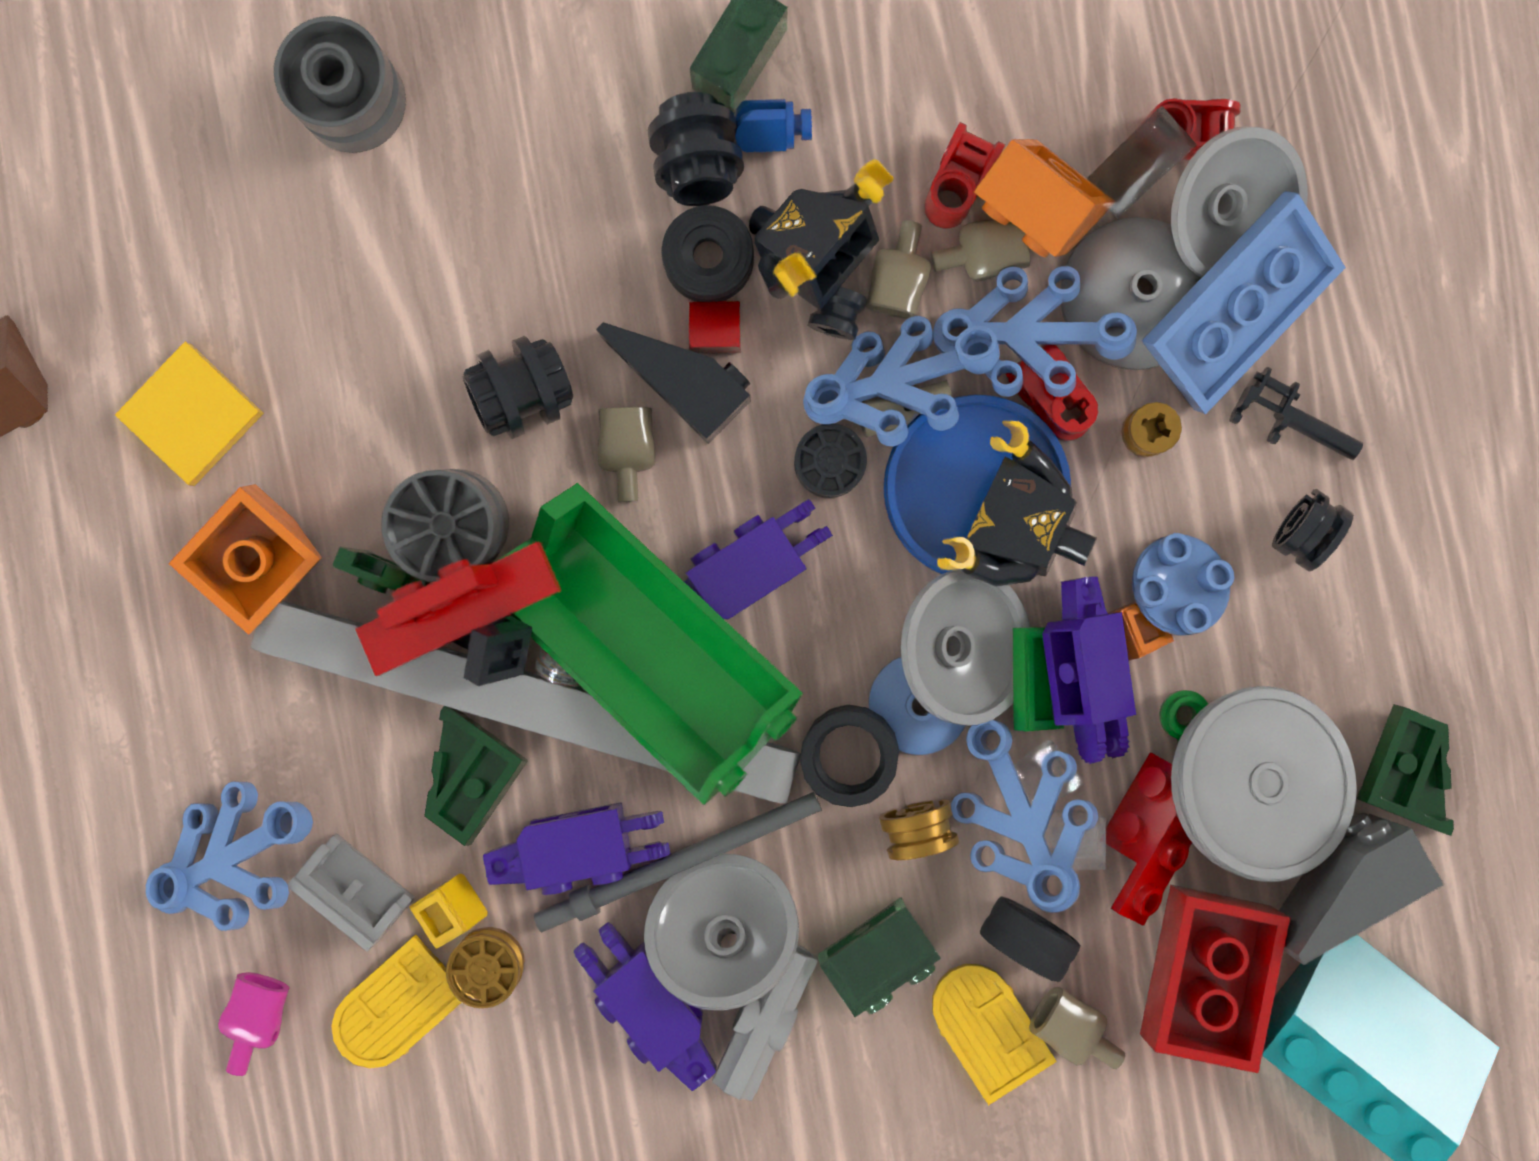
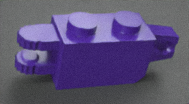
M810 499L776 520L774 517H771L763 522L761 517L757 515L733 531L738 538L733 543L720 550L715 542L690 558L695 567L686 572L688 578L684 582L723 619H730L805 571L807 568L800 557L833 535L827 526L818 528L808 534L805 540L793 547L783 533L784 529L794 523L801 522L816 509Z
M1083 577L1062 581V620L1048 622L1042 633L1055 726L1073 725L1075 742L1078 744L1076 749L1079 751L1078 755L1081 756V760L1084 759L1085 763L1093 764L1103 761L1102 759L1106 758L1105 754L1108 757H1112V759L1125 756V753L1128 752L1127 749L1130 748L1128 745L1130 741L1127 738L1129 733L1126 717L1136 715L1122 612L1107 613L1098 577Z
M622 802L534 819L529 825L524 827L516 839L517 841L483 854L488 884L525 883L526 891L541 888L542 895H552L572 889L573 881L592 878L593 885L619 881L623 879L622 872L628 871L632 864L659 859L671 854L668 842L662 843L657 841L631 848L628 832L653 829L665 823L663 812L653 811L625 817Z
M607 922L598 930L603 943L619 960L616 965L608 970L596 952L584 942L577 946L573 952L577 961H579L596 984L593 991L597 995L594 1001L598 1010L610 1023L613 1024L618 1021L629 1035L627 1044L640 1062L646 1064L650 1061L658 1072L666 1067L691 1091H694L716 1073L717 1068L700 1038L703 1010L679 1000L660 983L650 967L644 942L633 950L624 937L620 935L619 931Z

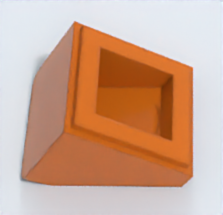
M1136 601L1108 612V614L1122 612L1129 661L1141 658L1174 641L1172 634L1158 629L1146 619Z

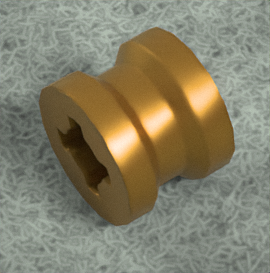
M1159 402L1148 403L1131 412L1126 417L1121 430L1122 440L1127 449L1135 455L1142 457L1156 456L1173 448L1178 442L1182 431L1181 419L1177 412L1167 404ZM1157 420L1158 426L1160 427V431L1163 432V434L1158 432V428L1156 426Z

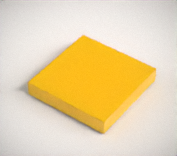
M185 341L120 408L115 416L187 485L195 486L264 413L192 344Z

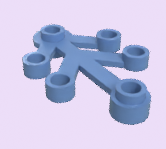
M1012 266L1003 269L998 274L997 287L970 310L959 308L942 314L934 325L933 339L937 349L941 353L956 349L955 342L958 336L949 334L953 328L988 327L996 334L998 344H1006L1044 381L1045 389L1049 394L1056 397H1064L1069 395L1076 386L1075 369L1066 361H1055L1038 344L1094 345L1101 356L1116 360L1128 356L1133 351L1136 345L1137 329L1134 321L1122 313L1107 314L1100 318L1098 322H1040L1061 303L1069 302L1078 296L1080 292V276L1074 268L1069 266H1061L1054 269L1049 276V286L1007 322H989L1009 302L1022 300L1028 292L1027 274L1021 268ZM1013 279L1022 283L1013 290L1004 287L1007 281ZM1063 279L1073 282V285L1068 289H1060L1055 286L1058 281ZM1110 327H1121L1125 332L1120 336L1114 337L1108 335L1106 330ZM999 359L992 370L984 373L992 381L994 391L1001 396H1013L1023 386L1022 369L1016 362L1010 360L1001 361ZM1004 373H1012L1017 377L1010 384H1002L998 381V378ZM1057 373L1066 374L1070 378L1062 385L1054 384L1050 380Z
M913 316L905 320L901 326V335L886 356L881 337L877 333H861L853 340L851 352L835 375H820L808 384L803 399L804 409L808 417L819 424H833L846 419L874 430L878 440L885 446L899 445L907 438L908 427L903 414L897 410L882 412L862 403V401L878 396L926 415L928 423L933 429H950L959 419L954 398L947 394L934 395L912 385L962 369H966L973 374L989 372L1000 357L997 336L988 327L973 326L959 334L955 342V350L906 365L915 351L925 350L933 343V331L927 318ZM924 331L919 336H911L914 332ZM867 347H875L869 352H862ZM880 363L872 376L856 381L864 367H872ZM940 409H949L944 415H934ZM890 425H899L893 431H884Z
M996 720L972 725L967 733L968 749L976 758L988 760L1011 815L985 805L984 800L975 793H960L954 797L951 803L953 817L960 823H975L1022 843L1031 861V864L1005 855L1004 848L998 842L984 840L977 842L971 849L970 859L973 866L979 871H994L1026 885L1030 900L1036 907L1045 912L1056 913L1067 910L1075 903L1079 895L1080 882L1072 866L1084 833L1091 830L1098 821L1096 807L1086 800H1072L1065 805L1062 812L1065 826L1053 854L1044 835L1063 783L1069 782L1076 774L1077 764L1075 759L1070 754L1061 751H1052L1043 758L1041 763L1043 775L1031 805L1008 753L1012 746V735L1009 728ZM996 731L1000 737V744L996 749L990 750L986 744V739L991 732ZM1061 757L1066 762L1067 768L1062 776L1057 777L1053 774L1051 766L1056 758ZM968 798L975 805L974 814L969 818L964 816L961 809L963 802ZM1080 805L1088 813V819L1082 826L1077 825L1072 817L1074 809ZM987 846L995 853L994 862L990 866L985 865L981 859L982 850ZM1052 875L1057 876L1062 882V890L1056 896L1052 895L1047 889V881Z
M228 783L221 793L222 806L220 812L212 804L195 803L189 805L183 814L184 827L172 861L155 869L147 879L146 897L149 903L154 908L167 914L181 913L190 908L213 920L215 927L221 931L243 928L249 919V907L243 899L230 898L220 900L198 887L213 879L251 898L254 905L259 909L265 910L282 907L289 896V888L284 879L280 877L261 878L236 865L275 844H296L301 842L310 833L313 826V818L310 811L299 802H275L266 810L261 827L232 842L241 814L250 812L257 804L258 792L252 783ZM239 791L241 792V795H242V798H241V802H240V803H238V800H237V796H238ZM202 813V815H203V821H202V824L200 825L199 817H200V814ZM212 833L204 858L193 864L202 834ZM269 886H271L272 888L271 900H269L268 898ZM230 907H231L232 913H233V916H232V920H231V921H230V919H229V909H230Z

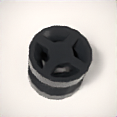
M840 287L821 310L817 309V311L810 314L807 326L832 337L855 340L859 329L856 324V318L858 313L864 311L867 298L858 292Z

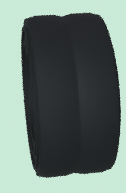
M712 205L688 209L672 221L662 241L661 255L667 277L673 287L690 300L696 302L725 301L736 295L746 285L751 276L754 265L752 237L744 222L727 209ZM703 242H714L723 251L721 262L713 268L700 267L694 261V251Z
M1002 896L995 902L990 915L986 918L980 930V935L1004 955L1030 971L1055 982H1060L1064 978L1070 963L1075 959L1081 946L1075 938L1046 918L1018 902Z

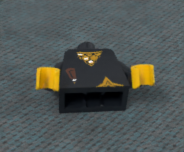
M873 159L866 163L855 175V184L847 190L819 193L798 189L792 192L777 211L763 205L754 210L749 220V230L755 235L754 243L761 257L758 269L772 297L781 299L788 295L793 297L795 294H798L814 307L821 310L879 242L880 239L869 205L880 202L884 195L882 188L894 180V177L879 160Z
M1002 421V424L1011 431V441L1007 445L1000 437H991L990 445L998 452L1012 453V459L1004 457L967 538L954 537L942 541L944 544L953 546L956 551L955 561L948 558L937 559L938 567L942 570L962 569L965 574L997 587L1030 582L1037 575L1047 576L1056 555L1085 566L1097 537L1070 526L1077 507V501L1072 498L1071 486L1054 462L1038 446L1028 440L1029 434L1024 424L1018 421Z

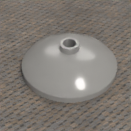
M1245 126L1229 129L1205 143L1185 167L1173 198L1171 226L1174 243L1182 261L1198 277L1202 278L1284 191L1298 193L1307 206L1308 188L1303 163L1295 148L1283 136L1269 129Z
M1141 217L1124 218L1107 223L1090 233L1074 250L1066 266L1074 268L1079 273L1080 292L1075 299L1061 303L1065 322H1098L1100 318L1110 313L1125 314L1134 321L1137 329L1136 345L1128 356L1116 360L1108 359L1101 356L1094 345H1079L1097 360L1116 368L1143 370L1160 366L1143 344L1142 340L1201 278L1190 271L1182 261L1174 243L1171 225L1159 220ZM1067 279L1061 280L1060 289L1070 288L1073 282ZM1138 279H1147L1151 282L1153 287L1152 294L1145 295L1138 290ZM1110 327L1106 330L1108 335L1114 337L1120 336L1125 332L1121 327Z
M962 569L953 570L930 581L911 604L902 631V666L913 695L930 714L938 719L952 724L978 725L993 720L1013 704V628L1030 627V623L1021 600L1009 585L992 586L965 574ZM947 641L949 644L948 651L946 650Z
M721 854L669 877L658 890L650 905L644 928L647 959L660 983L672 995L684 1003L697 1008L715 1011L730 1010L748 1005L774 988L782 979L793 960L799 937L797 909L784 882L763 863L736 854ZM736 934L737 939L733 946L729 948L721 947V941L724 936Z

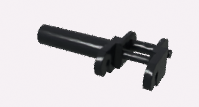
M1266 367L1262 373L1256 372L1254 375V379L1257 380L1255 385L1244 389L1230 416V422L1238 424L1243 416L1241 414L1242 411L1246 410L1250 403L1256 402L1275 412L1276 422L1267 438V441L1271 444H1276L1281 437L1280 431H1283L1288 426L1350 460H1354L1363 448V442L1291 406L1293 399L1297 401L1300 397V394L1297 393L1300 383L1294 382L1289 387L1270 377L1272 369ZM1265 386L1283 395L1279 405L1260 396Z

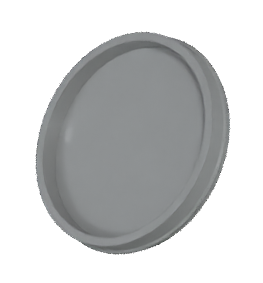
M1270 686L1248 687L1236 690L1209 703L1198 712L1184 730L1177 745L1172 764L1171 787L1173 802L1180 823L1194 846L1211 862L1247 879L1277 882L1296 878L1311 871L1327 859L1338 847L1348 830L1354 813L1357 790L1356 774L1352 756L1344 737L1334 722L1314 703L1303 696L1282 688Z

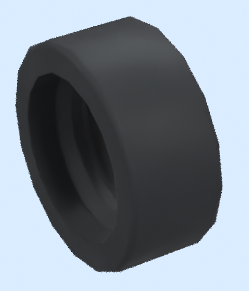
M844 705L829 709L813 722L802 742L800 763L804 779L816 795L833 805L856 807L873 802L887 791L896 776L899 747L895 732L884 717L867 707ZM848 725L860 727L869 732L878 743L881 754L879 767L874 775L864 783L856 785L840 784L830 778L822 768L820 760L821 744L825 737L836 728Z

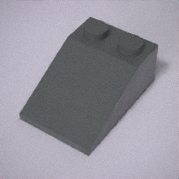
M1360 813L1352 816L1348 830L1338 847L1320 865L1301 876L1279 909L1280 912L1290 917L1284 952L1304 965L1443 886L1441 878L1413 829L1373 814Z

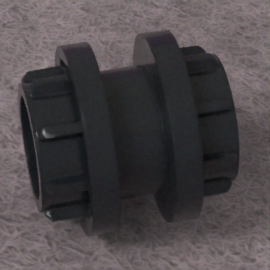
M686 92L675 95L659 106V115L648 126L650 148L658 155L653 164L655 181L661 189L667 192L669 197H673L681 205L704 206L725 199L732 193L733 184L738 181L737 179L744 171L742 151L733 143L736 140L735 132L737 129L735 114L725 107L723 103L718 102L717 98L705 92Z
M526 336L512 340L514 356L497 362L493 354L487 350L476 355L477 365L464 370L462 378L468 396L482 427L491 436L507 432L509 437L514 439L525 434L522 419L539 413L548 425L560 420L559 410L572 404L573 391L562 361L552 343L544 339L532 343Z

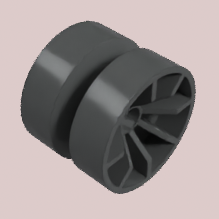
M321 16L307 20L295 27L281 43L274 62V81L277 92L285 106L319 141L338 151L359 153L382 145L396 132L402 122L406 108L404 84L399 73L374 37L364 27L343 17Z
M464 469L429 470L405 479L390 494L382 514V536L390 556L404 571L419 579L436 582L440 580L437 571L457 561L468 559L470 565L491 563L501 552L506 542L509 531V514L501 493L485 477Z

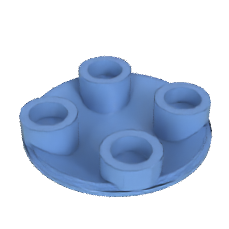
M1173 533L1151 543L1139 556L1132 576L1133 594L1140 611L1155 627L1174 635H1194L1212 627L1225 612L1230 596V586L1234 581V571L1231 565L1222 560L1217 552L1207 543L1192 536Z

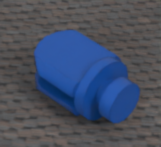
M785 99L744 100L736 109L737 129L735 138L737 145L744 152H776L794 149L795 135H801L802 141L812 140L811 109H801V114H794L793 101H785Z

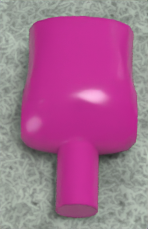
M251 972L240 973L236 976L230 1000L218 1022L220 1032L234 1041L226 1067L227 1073L235 1076L246 1075L254 1048L266 1049L276 1042L280 1033L283 1007L290 988L286 983L272 977Z

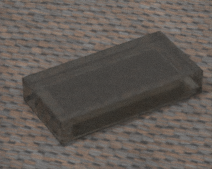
M1162 106L1134 131L1087 179L1116 201L1109 210L1118 219L1194 149L1197 144Z

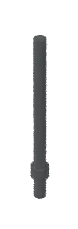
M815 792L809 793L676 851L669 856L628 872L619 881L602 884L594 888L588 884L569 893V899L534 913L536 926L542 933L574 918L583 921L600 913V907L822 811Z

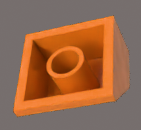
M1012 139L974 191L975 194L985 201L982 209L991 218L1005 226L1012 222L1025 233L1022 241L1031 250L1045 258L1049 254H1052L1054 257L1067 254L1116 202L1037 139Z
M253 484L239 487L168 564L250 635L313 569L322 557L295 519L261 488Z

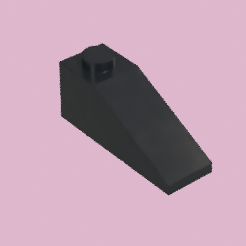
M605 322L596 329L600 337L707 444L751 402L750 394L745 390L750 385V382L730 362L722 367L714 358Z

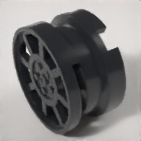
M822 424L809 430L800 440L794 458L795 473L801 485L811 494L822 498H837L849 493L862 479L867 465V454L862 440L854 431L839 424Z
M1313 489L1311 493L1315 496L1314 498L1306 494L1291 509L1278 528L1272 542V547L1284 556L1294 555L1296 557V564L1309 572L1318 568L1333 554L1348 533L1354 517L1353 513L1342 505L1332 506L1329 503V496L1318 489Z

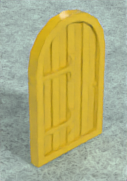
M416 934L357 987L352 988L335 1010L331 1025L333 1041L341 1055L354 1065L370 1069L384 1067L394 1062L402 1055L407 1054L413 1045L462 1003L453 995L448 986L446 967Z
M962 964L950 969L938 980L932 994V1012L940 1029V1034L947 1040L988 1106L1057 1062L1046 1043L1030 1032L1029 1025L1031 1020L1015 997L1012 987L995 970L981 964Z

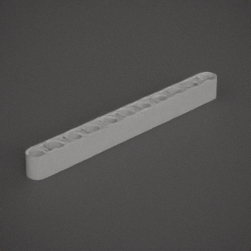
M282 601L255 630L251 648L256 651L668 771L584 688L571 684L553 683L547 677L524 671V675L477 686L464 679L468 654L444 647L375 677L355 630L364 624L286 601ZM767 742L743 769L747 776L734 791L786 804L801 753Z

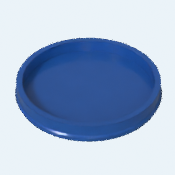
M989 395L954 397L959 419L952 428L947 430L933 429L929 425L926 415L919 414L907 425V438L901 444L893 446L884 475V501L889 521L904 547L918 561L937 573L944 574L953 571L942 570L938 567L937 559L948 558L954 561L956 559V551L953 546L944 544L942 541L954 537L967 538L1004 457L1012 459V453L998 452L990 445L991 437H1000L1007 445L1010 443L1011 431L1002 424V421H1018L1024 424L1028 430V440L1038 446L1054 462L1071 486L1067 458L1056 435L1040 417L1016 402ZM940 409L934 415H944L949 409Z

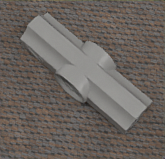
M797 944L795 955L788 970L774 988L758 1000L740 1007L732 1027L734 1033L712 1078V1083L721 1088L724 1093L739 1100L746 1099L752 1101L759 1089L764 1074L767 1072L775 1051L780 1052L785 1045L798 1014L796 1006L818 962V957L806 948Z

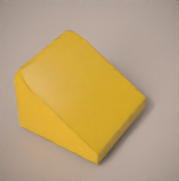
M462 873L454 876L409 906L436 949L467 932L488 914L486 907Z

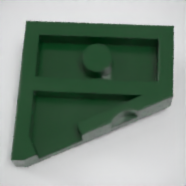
M339 547L332 567L357 576V583L386 594L388 589L396 591L419 581H422L424 587L433 583L410 575L397 563L368 550Z
M1393 704L1357 800L1437 832L1452 836L1454 820L1446 818L1444 790L1452 789L1451 769L1447 764V753L1450 749L1448 724L1409 708Z
M443 706L439 720L443 721L439 751H434L431 769L433 785L428 791L424 817L463 846L472 845L528 760L461 711Z

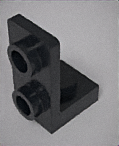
M509 615L485 627L472 629V633L453 641L468 650L464 679L477 686H482L524 675L533 627Z

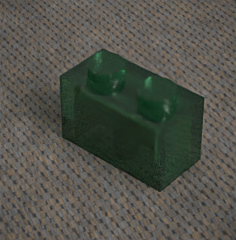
M731 0L689 68L692 89L696 92H705L717 98L718 102L723 103L725 107L735 114L737 107L748 95L787 31L788 7L777 0Z
M902 897L818 954L821 969L855 1018L864 1011L870 1015L884 1008L893 999L892 992L906 982H909L910 985H915L925 980L935 971L934 963L941 959L935 945Z

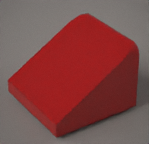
M740 301L689 302V350L696 353H741Z

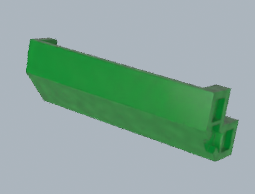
M576 483L540 506L531 538L498 559L500 560L535 542H540L561 588L560 592L521 609L510 616L532 626L531 638L703 805L719 792L727 797L745 779L747 773L743 769L771 738L775 741L778 740L794 724L797 716L792 711L803 693L579 483Z

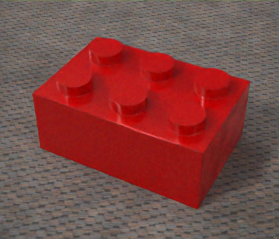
M1170 884L1140 1030L1141 1037L1153 1051L1259 1074L1290 917L1270 905Z

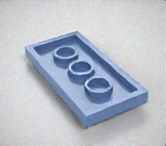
M1284 191L1148 333L1142 342L1193 410L1207 414L1346 267L1300 195Z

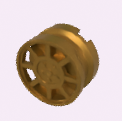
M933 800L906 805L907 808L898 812L897 809H893L880 815L879 820L882 831L887 832L890 842L894 843L887 849L889 859L900 861L927 857L958 845V834L950 832L949 818L953 814L949 800H939L940 807H934Z
M494 927L477 929L468 934L452 951L446 966L448 986L453 995L467 1006L478 1009L497 1006L512 994L521 980L525 962L524 952L516 938L505 930Z

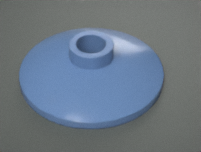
M899 657L887 664L872 684L869 695V709L884 717L893 729L899 751L914 755H925L938 752L952 744L962 733L965 725L945 722L929 712L923 715L915 714L912 710V702L916 697L907 683L902 666V658Z

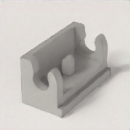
M338 834L333 835L325 845L321 844L296 876L287 884L290 890L366 951H369L383 938L415 898L409 891Z

